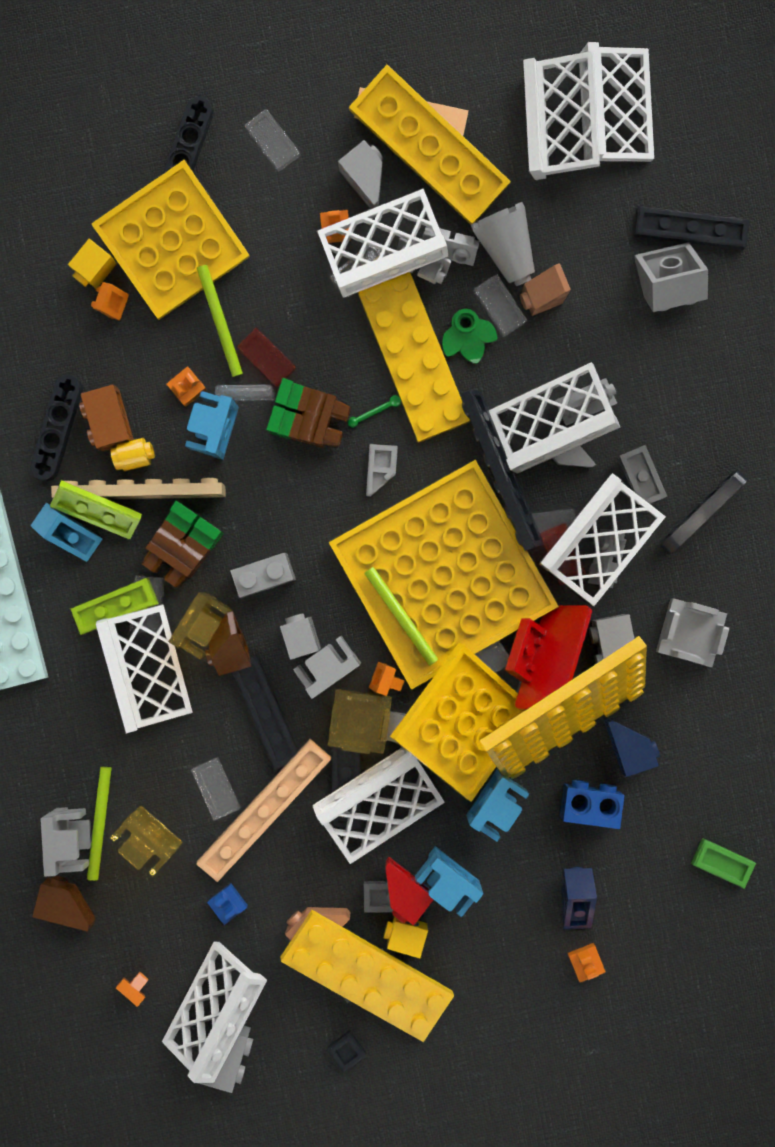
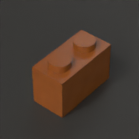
M109 385L81 394L83 402L79 403L83 418L88 419L90 429L87 430V435L92 446H96L101 451L116 448L117 444L134 440L120 390L115 385Z

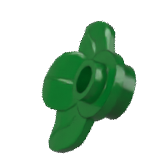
M461 309L454 314L451 323L452 327L444 333L442 344L443 351L447 357L460 351L466 360L477 364L484 354V343L497 341V333L492 323L479 319L473 310ZM467 319L471 325L468 328H463L460 325V321Z

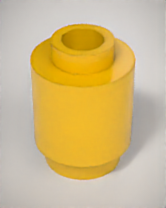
M144 438L117 444L116 448L110 450L116 470L123 469L128 471L151 465V459L155 458L151 442L146 443Z

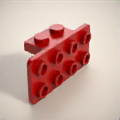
M558 605L559 607L542 616L539 625L530 618H521L505 669L521 681L515 702L517 709L526 711L573 679L592 615L590 607L586 605Z

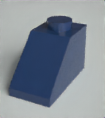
M609 718L604 719L620 771L623 775L628 777L659 766L656 758L660 757L655 741L651 742L649 738Z
M581 867L564 869L562 879L563 929L592 928L597 901L592 868L583 869Z

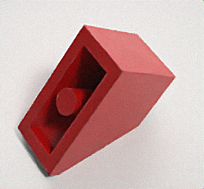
M388 857L385 867L390 906L393 909L392 914L402 923L408 921L414 926L434 900L429 896L430 888L424 883L419 885L415 881L414 875Z

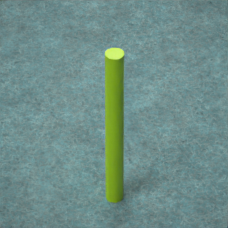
M199 266L197 271L232 377L241 375L243 372L208 266Z
M372 567L364 574L430 666L438 660L437 656L375 568Z
M100 767L87 873V879L93 881L99 878L111 767Z

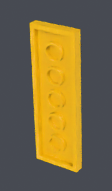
M388 65L380 71L349 106V111L470 225L479 219L511 182Z
M407 272L357 292L417 442L419 443L469 423L470 419L463 411L462 399L411 273Z
M314 910L310 911L280 956L282 963L424 1042L454 997L451 989Z

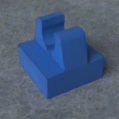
M232 883L207 902L224 925L248 906Z

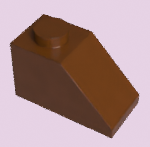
M233 611L229 612L209 635V649L205 650L209 666L214 665L219 676L251 667L248 644Z
M52 876L41 883L33 918L88 931L94 925L96 918L76 884L69 883L67 878L61 876Z

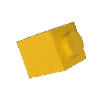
M88 239L68 265L74 270L75 273L72 276L85 287L89 283L97 289L117 265V262L91 239Z
M394 916L393 922H387L383 938L388 939L387 949L420 958L428 933L427 923L417 921L413 926L408 921L402 923Z

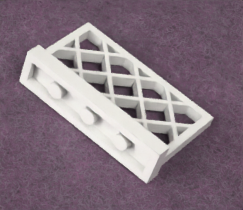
M588 42L580 53L589 51L594 53L600 161L651 162L654 159L648 49L599 47V43ZM601 57H610L617 66L609 72L602 65ZM629 57L640 58L641 69L637 74L625 63ZM587 61L579 63L580 79L588 70ZM619 68L631 78L625 87L613 76ZM607 81L619 92L612 101L603 93V85ZM633 82L642 89V97L639 101L626 90ZM581 87L582 107L589 99V92ZM621 95L633 106L626 115L614 104ZM608 108L620 119L614 128L604 119V113ZM634 109L644 119V124L640 129L628 118ZM582 115L583 135L591 126V121L584 115ZM622 122L634 133L628 142L615 131ZM590 135V137L588 138V140L592 143V139H591V135ZM609 136L622 147L617 153L606 152V140ZM636 136L645 144V153H637L629 145ZM584 143V160L593 159L592 148Z
M593 51L536 61L535 58L525 59L524 79L529 172L535 180L546 179V175L599 167ZM587 61L588 70L581 79L570 72L577 63ZM556 67L562 73L553 84H550L545 80L544 69ZM566 76L577 83L567 96L557 89ZM581 87L589 92V99L582 107L571 100ZM553 92L563 99L554 112L546 107V101ZM567 104H570L578 112L567 124L558 116ZM582 115L591 121V126L584 135H581L573 128ZM556 120L565 128L556 140H553L548 136L547 129ZM569 132L580 139L570 152L560 145ZM590 135H591L592 143L588 140V138L590 137ZM548 141H549L550 143H552V145H551L549 148H548ZM585 143L592 148L593 159L580 161L574 155ZM556 148L567 155L559 165L549 166V156Z
M424 189L318 230L343 298L448 257L447 244L440 232ZM421 199L424 208L420 217L406 212L410 203ZM391 212L398 215L393 228L379 223L383 214ZM403 217L416 222L411 235L397 230ZM363 222L371 225L366 238L353 233L356 225ZM424 225L433 229L435 237L424 241L417 238L416 235L420 226ZM376 228L390 233L385 245L371 241ZM335 233L345 236L340 249L329 245L326 237ZM395 235L408 240L405 249L396 251L389 248ZM350 238L364 243L358 256L345 251ZM368 245L381 250L377 260L371 262L363 259ZM332 252L337 254L335 259L332 255ZM342 256L355 261L351 270L339 273L337 266Z
M592 362L489 410L508 458L506 459L508 466L515 473H520L620 428L617 417L613 413ZM590 372L593 382L589 391L576 388L575 385L578 378ZM558 386L568 389L562 404L549 399L552 390ZM595 388L597 389L599 396L593 394ZM573 391L586 395L580 411L567 406ZM591 397L602 401L605 409L604 412L595 416L585 413ZM532 398L542 401L536 416L524 412L527 401ZM547 403L560 407L554 423L541 418ZM507 410L516 412L511 428L501 424L498 414ZM565 410L579 414L575 425L569 428L559 425ZM521 415L535 419L529 434L516 430ZM583 417L589 418L587 420L582 421ZM539 422L553 426L549 436L543 440L533 437ZM504 429L509 431L507 436L505 434ZM514 433L526 437L523 449L513 453L510 442ZM532 440L536 441V443L530 445Z
M612 473L539 565L551 572L592 606H595L666 516L621 482V479ZM620 491L630 497L631 509L615 511L614 498ZM635 502L642 508H635ZM610 504L611 511L604 512V510ZM648 511L656 519L650 527L638 528L636 512ZM632 513L634 529L618 531L616 514ZM612 515L613 531L597 533L596 520L600 516ZM593 526V534H586ZM646 531L643 534V536L639 539L638 532ZM634 533L635 546L631 550L620 551L618 534ZM614 535L616 551L600 553L598 537ZM594 537L596 554L579 555L578 543L582 538ZM575 548L576 556L568 557L572 550ZM620 554H627V556L621 562ZM616 555L618 567L615 571L602 573L600 556ZM596 557L598 574L582 575L580 559ZM576 559L578 576L566 577L557 570L565 560ZM603 576H610L603 584ZM599 577L600 589L594 597H591L584 591L582 579ZM576 579H578V580H579V586H577V585H576L575 583H573L571 580H576Z
M163 604L96 622L126 733L136 731L140 727L193 713ZM159 612L162 624L157 632L142 625L147 615ZM142 617L139 623L132 620L135 618ZM128 621L137 626L129 640L118 635L116 623ZM163 628L166 638L160 635ZM139 629L154 636L146 650L132 643ZM157 638L166 642L170 649L164 660L149 652ZM120 641L126 643L123 650L121 648ZM129 646L144 653L136 667L125 662L124 654ZM147 655L161 663L154 677L139 669ZM170 655H171V657H172V660H173V664H174V665H172V664H170L169 662H167V660L169 659ZM165 665L176 671L177 677L171 686L157 679ZM127 667L133 670L131 676H129ZM137 673L151 680L144 694L132 687L131 682ZM178 682L181 692L175 689V686ZM154 683L168 689L161 703L147 696ZM173 692L183 697L185 708L172 710L164 705ZM135 695L141 697L138 704L136 702ZM144 700L158 707L153 717L141 720L139 708ZM162 709L167 711V713L159 715Z
M402 747L315 803L313 808L320 823L325 826L351 864L445 802L417 758ZM416 767L419 772L417 783L403 782L405 773ZM386 785L396 786L393 799L379 797L381 788ZM401 787L415 789L412 802L398 800ZM420 790L432 792L435 797L427 804L417 803ZM361 801L372 802L369 814L356 813L357 804ZM377 803L391 805L388 817L374 815ZM396 806L410 808L408 816L402 820L393 818ZM338 816L348 817L345 830L333 828L330 822ZM353 818L367 820L364 833L350 831ZM372 822L386 823L384 832L379 835L369 834ZM348 838L362 839L361 847L350 853L346 847Z
M213 942L162 1040L163 1044L190 1071L188 1077L194 1083L215 1082L267 982V979L261 974L253 973L220 942ZM220 954L222 956L223 968L216 970L215 959ZM237 970L241 974L235 985L232 986L231 971ZM223 974L225 989L217 991L216 976ZM205 979H208L210 994L203 996L202 984ZM225 995L226 1002L221 1012H219L218 996ZM210 999L211 1015L204 1017L203 1001ZM192 1004H195L196 1019L190 1021L189 1009ZM212 1020V1029L206 1038L205 1022ZM197 1024L198 1040L191 1042L190 1026ZM179 1029H182L183 1045L179 1046L174 1041V1038ZM199 1046V1054L194 1062L192 1059V1047Z

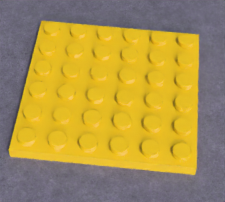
M476 460L329 542L411 689L433 678L458 643L465 645L472 653L476 654L518 630L521 618H530L534 621L559 607L528 551H525L517 542L516 530ZM372 567L375 568L437 656L438 660L432 665H428L364 574Z
M640 636L481 739V744L501 774L511 777V779L520 776L526 771L524 767L532 761L535 764L541 762L549 756V750L555 746L561 748L573 740L572 735L579 730L583 733L596 725L595 720L602 715L609 717L620 709L619 704L628 699L631 702L644 693L642 689L645 688L647 646Z

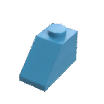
M48 503L44 505L31 524V527L44 539L86 562L102 541L100 536L66 513L51 508Z

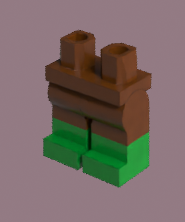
M282 378L275 401L278 407H273L267 431L276 436L324 448L325 445L339 447L343 432L332 429L330 426L333 418L347 422L351 411L350 406L338 401L334 395Z
M175 501L164 523L146 546V549L149 551L142 565L156 573L165 561L172 568L164 580L178 588L187 577H193L196 570L224 533L178 501Z

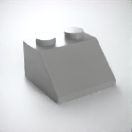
M689 242L635 255L643 295L653 312L666 311L673 307L685 304L691 305L708 299V269Z

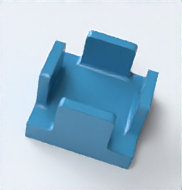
M201 391L200 398L203 401L218 406L213 408L199 403L194 404L187 430L196 433L195 436L197 438L206 440L207 443L205 446L186 441L185 446L188 449L224 460L239 406L230 397L217 396Z
M498 769L466 814L471 827L479 832L482 831L495 841L499 840L500 835L495 829L487 825L486 822L490 821L503 831L508 832L522 811L521 806L516 804V798L507 793V790L511 788L524 798H527L529 795L525 788L509 777L502 775Z
M435 846L429 853L427 861L415 875V881L421 885L430 872L434 870L427 879V883L432 887L428 892L429 896L448 911H452L455 908L456 913L462 917L472 903H477L482 897L483 890L480 881Z

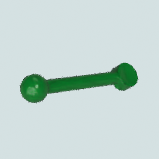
M394 395L390 398L389 402L358 417H350L348 425L354 428L359 422L391 406L398 407L401 403L400 397Z

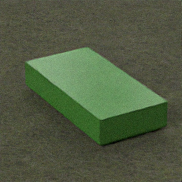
M702 838L691 862L692 865L744 889L756 865L754 861Z

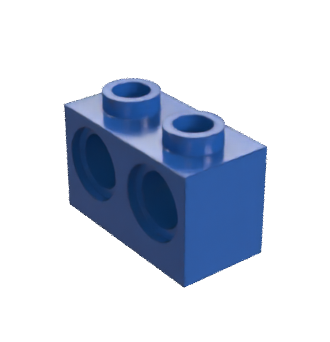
M572 780V784L564 783L560 818L563 822L620 829L624 794L618 791L617 786L600 784V788L589 787V782ZM584 795V804L578 808L572 807L571 801L573 797ZM607 798L611 799L612 807L608 811H600L601 801Z

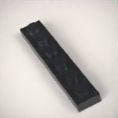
M468 390L461 394L463 400L462 408L466 416L472 421L474 426L473 435L476 441L481 443L485 453L483 454L484 462L493 472L495 477L494 486L497 492L502 495L506 504L504 507L505 513L514 523L517 542L525 551L536 549L544 545V542L515 472L511 471L506 461L508 458L482 392Z

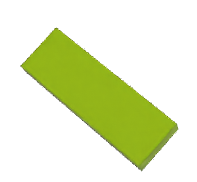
M62 480L50 504L51 508L127 539H131L142 515L139 512Z
M145 578L71 608V612L80 635L96 630V622L98 620L110 619L140 611L159 603L149 578Z

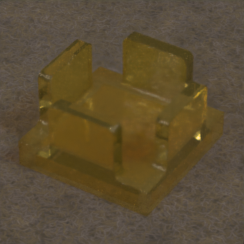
M198 592L168 642L177 648L186 650L199 659H203L206 656L205 651L190 643L191 639L203 647L207 646L219 628L220 621L223 619L210 610L211 607H215L224 614L232 612L233 609L218 601L217 598L207 592Z
M336 689L328 746L340 747L344 751L384 754L392 697Z
M142 806L130 814L110 838L115 842L127 829L131 832V836L120 847L118 853L138 870L154 854L157 855L160 860L149 872L152 876L158 872L183 843Z

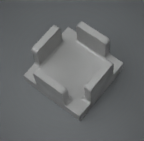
M671 598L656 652L713 667L716 654L722 655L729 628L724 626L727 613L697 603Z
M342 636L338 637L336 641L348 658L346 660H342L334 647L328 644L305 661L306 666L316 681L312 682L301 665L293 669L312 699L361 664Z
M56 808L41 818L44 877L56 876L61 872L83 871L89 866V859H77L79 858V850L91 848V821H69L85 816V808Z

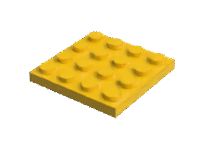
M185 160L91 223L158 320L203 290L197 267L207 265L212 281L215 282L250 257Z
M458 643L390 737L465 799L472 802L497 767L480 740L524 711L515 707L518 693L465 645Z

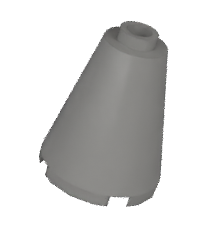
M523 202L515 204L514 207L501 210L471 225L474 234L508 283L515 282V285L518 286L531 280L530 274L534 273L535 269Z

